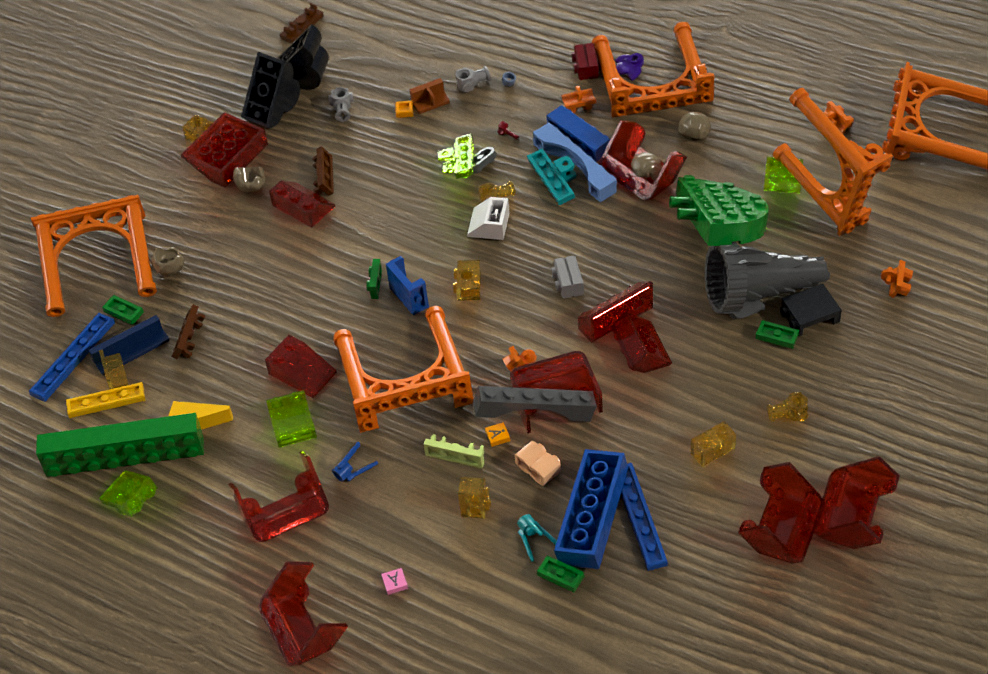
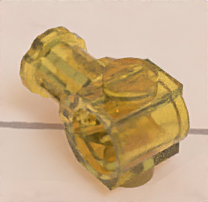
M511 180L500 186L486 183L478 188L480 203L489 197L503 198L509 195H516Z
M793 392L781 404L773 406L768 404L767 413L770 421L774 422L775 419L782 417L795 422L806 420L809 417L808 398L802 392Z

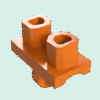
M575 86V92L561 95L565 108L570 109L573 113L577 111L578 107L589 110L592 109L593 104H596V98L591 88L581 90L580 86Z
M832 101L827 102V108L823 113L844 134L846 128H851L854 119L851 116H846L844 109L840 105L836 106Z
M903 260L899 261L897 268L888 267L881 272V279L887 285H890L889 296L893 298L897 293L907 296L911 290V284L903 281L909 282L911 280L913 270L905 268L906 262Z
M514 346L508 348L511 354L502 360L515 380L524 374L527 379L532 377L527 366L535 363L537 358L535 352L528 349L519 355Z

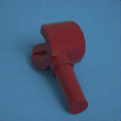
M501 121L498 125V134H507L518 140L519 136L508 130V124Z

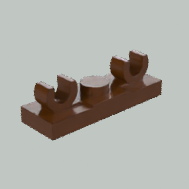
M310 3L309 8H305L301 15L293 22H289L290 25L288 27H284V31L280 33V39L292 44L311 24L315 25L324 16L323 12L317 9V5Z
M320 146L317 148V155L312 158L316 162L313 164V167L317 169L318 179L313 183L316 187L313 191L317 195L325 192L330 196L334 193L332 155Z
M194 304L186 314L171 356L172 358L178 359L181 353L185 358H190L192 352L187 349L193 350L195 344L187 342V339L191 340L195 330L192 327L196 329L202 327L203 324L197 320L203 322L205 319V315L201 313L196 314L199 307Z

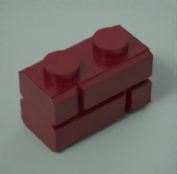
M594 44L575 45L574 52H571L572 62H575L573 64L574 74H578L579 80L598 78L599 70Z

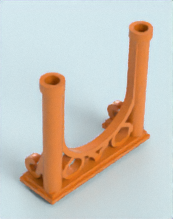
M680 22L674 27V33L686 69L676 80L660 86H638L622 79L618 74L608 38L604 35H598L593 38L592 43L595 46L611 101L612 117L714 101V73H707L706 65L701 64L689 23ZM681 85L690 87L684 90L678 89ZM633 93L641 95L640 97L635 98L629 97V95Z
M906 62L905 67L899 71L898 78L900 79L896 80L893 86L895 91L893 102L896 104L893 105L891 110L893 116H891L889 121L891 129L889 128L886 136L888 140L884 141L881 147L883 154L886 152L888 154L891 153L898 160H906L910 157L911 152H927L984 168L988 171V153L935 137L926 129L920 118V105L929 97L950 95L988 106V90L914 70L910 62ZM904 111L907 112L909 115L903 117ZM905 123L913 124L916 129H908Z
M799 88L790 96L789 101L807 117L835 150L842 170L841 186L838 191H830L823 187L791 152V148L786 143L777 147L772 155L785 166L837 225V234L839 236L844 233L848 234L856 226L864 225L868 222L872 209L870 207H863L864 200L872 185L873 177L877 173L885 172L889 169L893 155L887 152L883 154L882 148L877 144H867L864 149L852 140H848L812 101L809 93L804 88Z
M130 195L125 198L111 199L106 202L93 203L83 207H74L69 210L31 217L37 234L47 302L45 308L48 316L58 317L65 313L58 270L59 254L63 247L73 238L90 231L106 230L122 235L131 247L138 294L142 297H150L156 294L157 289L155 282H153L142 222L146 215L139 195ZM113 216H122V219L115 225L108 222L109 218ZM103 218L104 223H101L100 220L95 219ZM127 222L129 227V233L125 229H123ZM80 223L77 224V228H74L73 224ZM70 227V230L65 235L57 234L59 228ZM52 239H55V240L58 241V243L56 244L55 248H54L53 240H52Z
M432 306L425 312V317L439 351L438 358L425 371L404 379L382 380L366 374L361 367L351 332L347 329L335 332L333 340L339 350L352 392L353 405L360 433L379 428L376 413L445 395H453L455 408L473 404L469 372L464 371L445 321V313L440 306ZM444 362H445V365H446L447 369L444 368V367H442V365H443ZM433 375H443V377L437 379H430ZM380 389L388 390L383 393L375 394V392H377Z

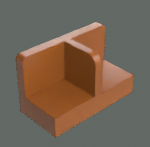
M441 78L409 89L411 101H413V105L419 114L450 103L448 96L444 92V84Z

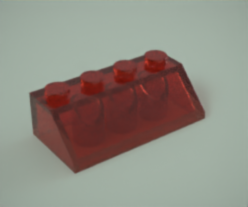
M638 282L619 294L613 295L603 303H599L589 311L583 312L578 316V329L593 343L652 309L653 282Z

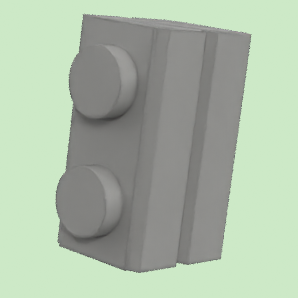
M576 256L555 259L551 272L552 277L557 278V281H555L556 291L561 292L563 299L583 295L584 283Z

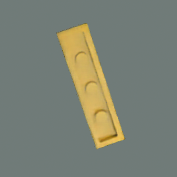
M140 382L66 399L67 413L69 418L146 401L143 383Z

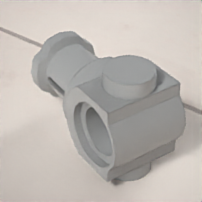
M487 66L476 71L465 67L456 70L455 73L457 88L463 93L473 91L478 82L491 80Z
M339 87L331 90V95H328L329 104L333 105L336 111V120L345 122L350 118L348 110L351 108L350 103L354 102L353 94L348 91V88Z

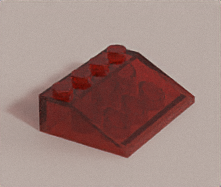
M224 112L181 154V157L211 182L226 188L234 180V169L237 167L245 168L268 145L265 129Z

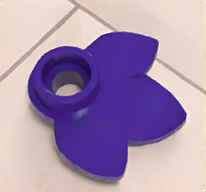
M639 53L617 57L615 62L617 63L618 74L627 73L631 81L635 80L641 74V67L644 63L643 56Z

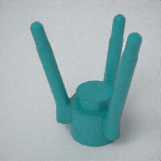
M530 514L523 515L518 520L517 525L520 528L518 534L522 538L531 562L534 561V557L526 535L533 536L538 533V535L542 536L544 534L556 545L557 540L541 527Z

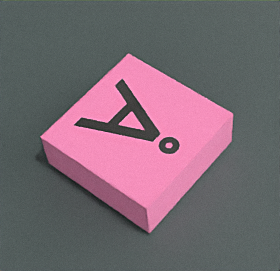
M402 568L381 574L388 595L408 589Z

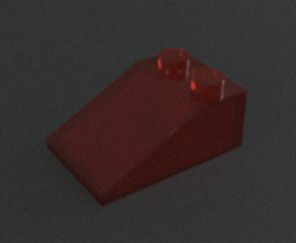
M288 335L265 359L269 375L312 398L337 373L335 368L307 344L291 335Z

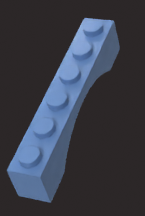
M547 123L533 132V144L539 150L543 148L548 155L570 157L573 163L584 173L588 182L589 193L599 202L617 192L616 178L610 175L602 165L597 164L590 155L583 152L579 146H576L569 137L563 135L557 127Z

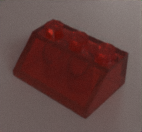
M281 180L269 190L272 206L311 228L335 207V204L296 182Z
M625 311L610 326L614 333L613 336L618 341L621 347L620 350L625 355L628 361L627 365L631 370L647 373L672 364L651 321Z

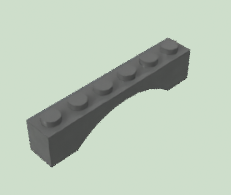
M478 386L473 399L475 417L496 418L513 411L541 409L559 413L571 421L590 422L597 407L593 391Z

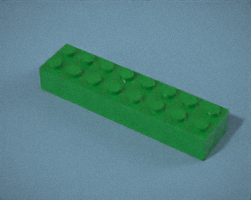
M189 413L37 435L36 455L46 477H56L58 475L77 474L79 472L204 455V436L197 414Z

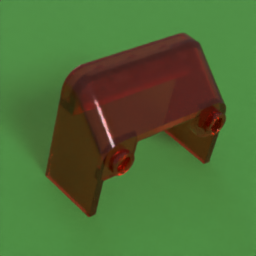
M573 351L516 367L510 373L513 388L593 391L597 410L599 413L603 412L602 391L586 355L581 351ZM537 409L519 410L518 412L526 432L529 434L531 433L530 416L534 415Z
M300 451L299 454L306 471L299 473L295 478L297 492L261 508L258 501L252 497L242 499L238 488L232 482L228 484L250 533L258 542H266L312 521L328 511V500L311 458L304 451Z
M285 562L259 602V611L285 662L289 666H299L332 650L348 628L347 623H319L316 627L304 606V602L307 600L310 592L305 578L314 567L313 562Z

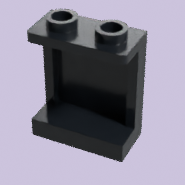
M824 284L782 298L780 313L783 318L786 317L790 328L799 330L798 337L803 335L804 328L829 319L833 325L840 323L842 310Z

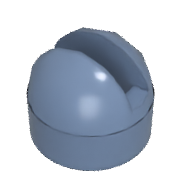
M505 72L502 76V83L508 87L514 85L516 75L512 72Z

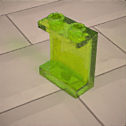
M303 390L266 400L278 448L317 438Z

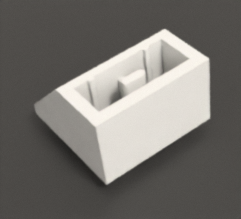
M489 197L474 207L467 236L504 240L509 218L508 198Z

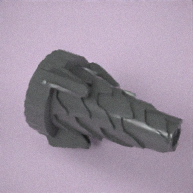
M732 242L731 245L710 246L706 254L704 273L709 303L716 313L728 314L732 319H743L761 310H765V304L759 301L763 298L779 296L782 293H796L798 289L812 288L820 285L821 282H826L830 278V272H828L823 256L782 255V253L760 251L753 247L743 246L740 248L736 242Z

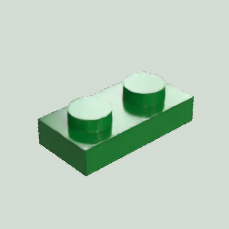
M373 259L372 266H369L370 280H367L366 288L367 291H370L371 299H379L382 266L380 259Z
M115 295L102 307L103 312L131 325L144 313L142 307Z
M762 320L756 333V339L793 349L799 335V330Z
M547 555L537 570V576L574 593L584 578V572Z

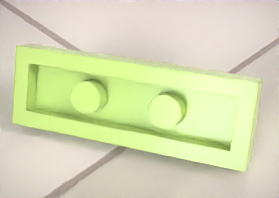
M435 434L431 436V439H425V456L483 468V445L480 446L479 450L474 449V443H470L469 447L466 448L457 443L446 442V437L444 436L439 442L436 441Z

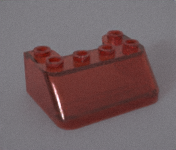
M620 120L600 159L599 165H602L610 175L616 178L618 183L643 200H651L675 182L687 157L680 152L674 151L669 154L665 163L660 160L662 169L656 181L652 180L651 177H637L631 167V162L635 155L648 152L641 147L646 135L645 129L636 122Z
M880 456L835 469L829 476L813 526V532L820 539L851 549H859L881 543L884 531L878 525L871 526L879 496L893 493L897 489L900 475Z
M791 462L765 466L760 476V485L770 496L759 525L753 520H744L738 533L759 554L791 564L801 563L804 561L823 510V499Z

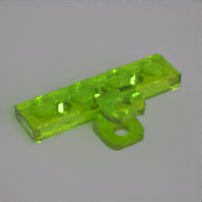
M472 133L455 138V150L453 147L438 152L439 161L450 160L442 164L443 173L454 171L456 179L467 178L474 174V139Z

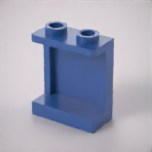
M399 256L386 263L389 287L410 313L415 315L428 308L426 283L422 278L413 283L409 281L406 277L404 258Z

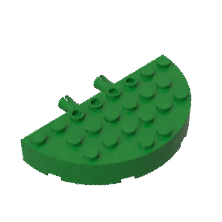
M691 175L678 177L676 197L670 196L669 207L678 208V220H691L707 246L731 245L735 241H738L739 244H745L761 238L764 235V231L766 232L769 206L760 195L735 187L734 183L731 182L720 183L696 179Z

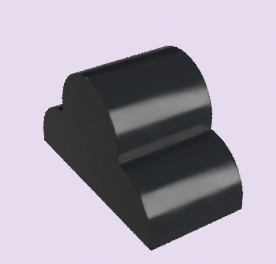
M313 24L278 57L292 64L293 79L297 80L300 89L313 90L320 85L329 61L327 51L320 45L322 35Z
M257 52L241 118L267 128H273L279 123L283 113L290 111L296 105L300 94V85L297 80L293 79V67L290 62Z

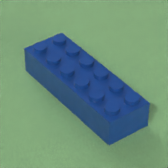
M585 449L554 552L557 560L574 567L600 568L628 471L624 453Z

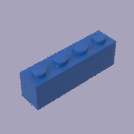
M563 105L546 115L547 123L557 127L563 135L569 137L576 146H579L583 152L590 155L595 162L611 152V141L607 135L599 132L594 126L589 125L583 118L578 117Z

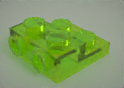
M767 157L764 191L800 193L801 184L785 166L774 157Z
M124 470L99 497V500L102 504L116 508L120 514L132 517L141 511L146 500L155 495L157 486L148 476Z

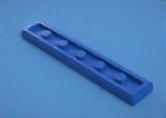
M98 313L29 390L30 395L46 402L89 353V349L93 348L114 325V319Z
M628 463V471L621 497L647 571L668 566V561L633 464Z

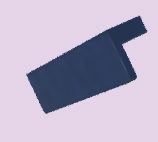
M155 315L89 349V353L100 373L106 375L169 342V337L162 329L159 318Z

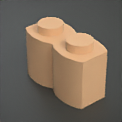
M531 441L515 454L516 465L542 486H545L561 472L559 458L547 453L545 447L540 443Z

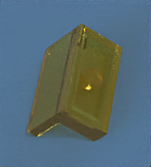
M103 349L99 350L109 389L129 385L120 353L105 357Z

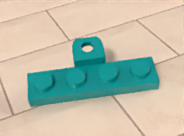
M543 148L527 155L529 163L559 206L575 198L574 192L567 184V182L577 176L573 169L575 167L569 156L561 157L552 162ZM565 162L569 163V164L566 165V166H563V165H562V164L565 163Z

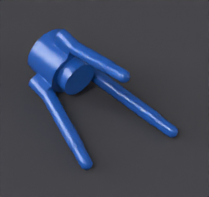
M357 442L343 460L332 469L333 475L339 481L343 482L346 479L350 482L354 477L378 465V462L375 461L351 473L353 468L348 461L360 447V442Z

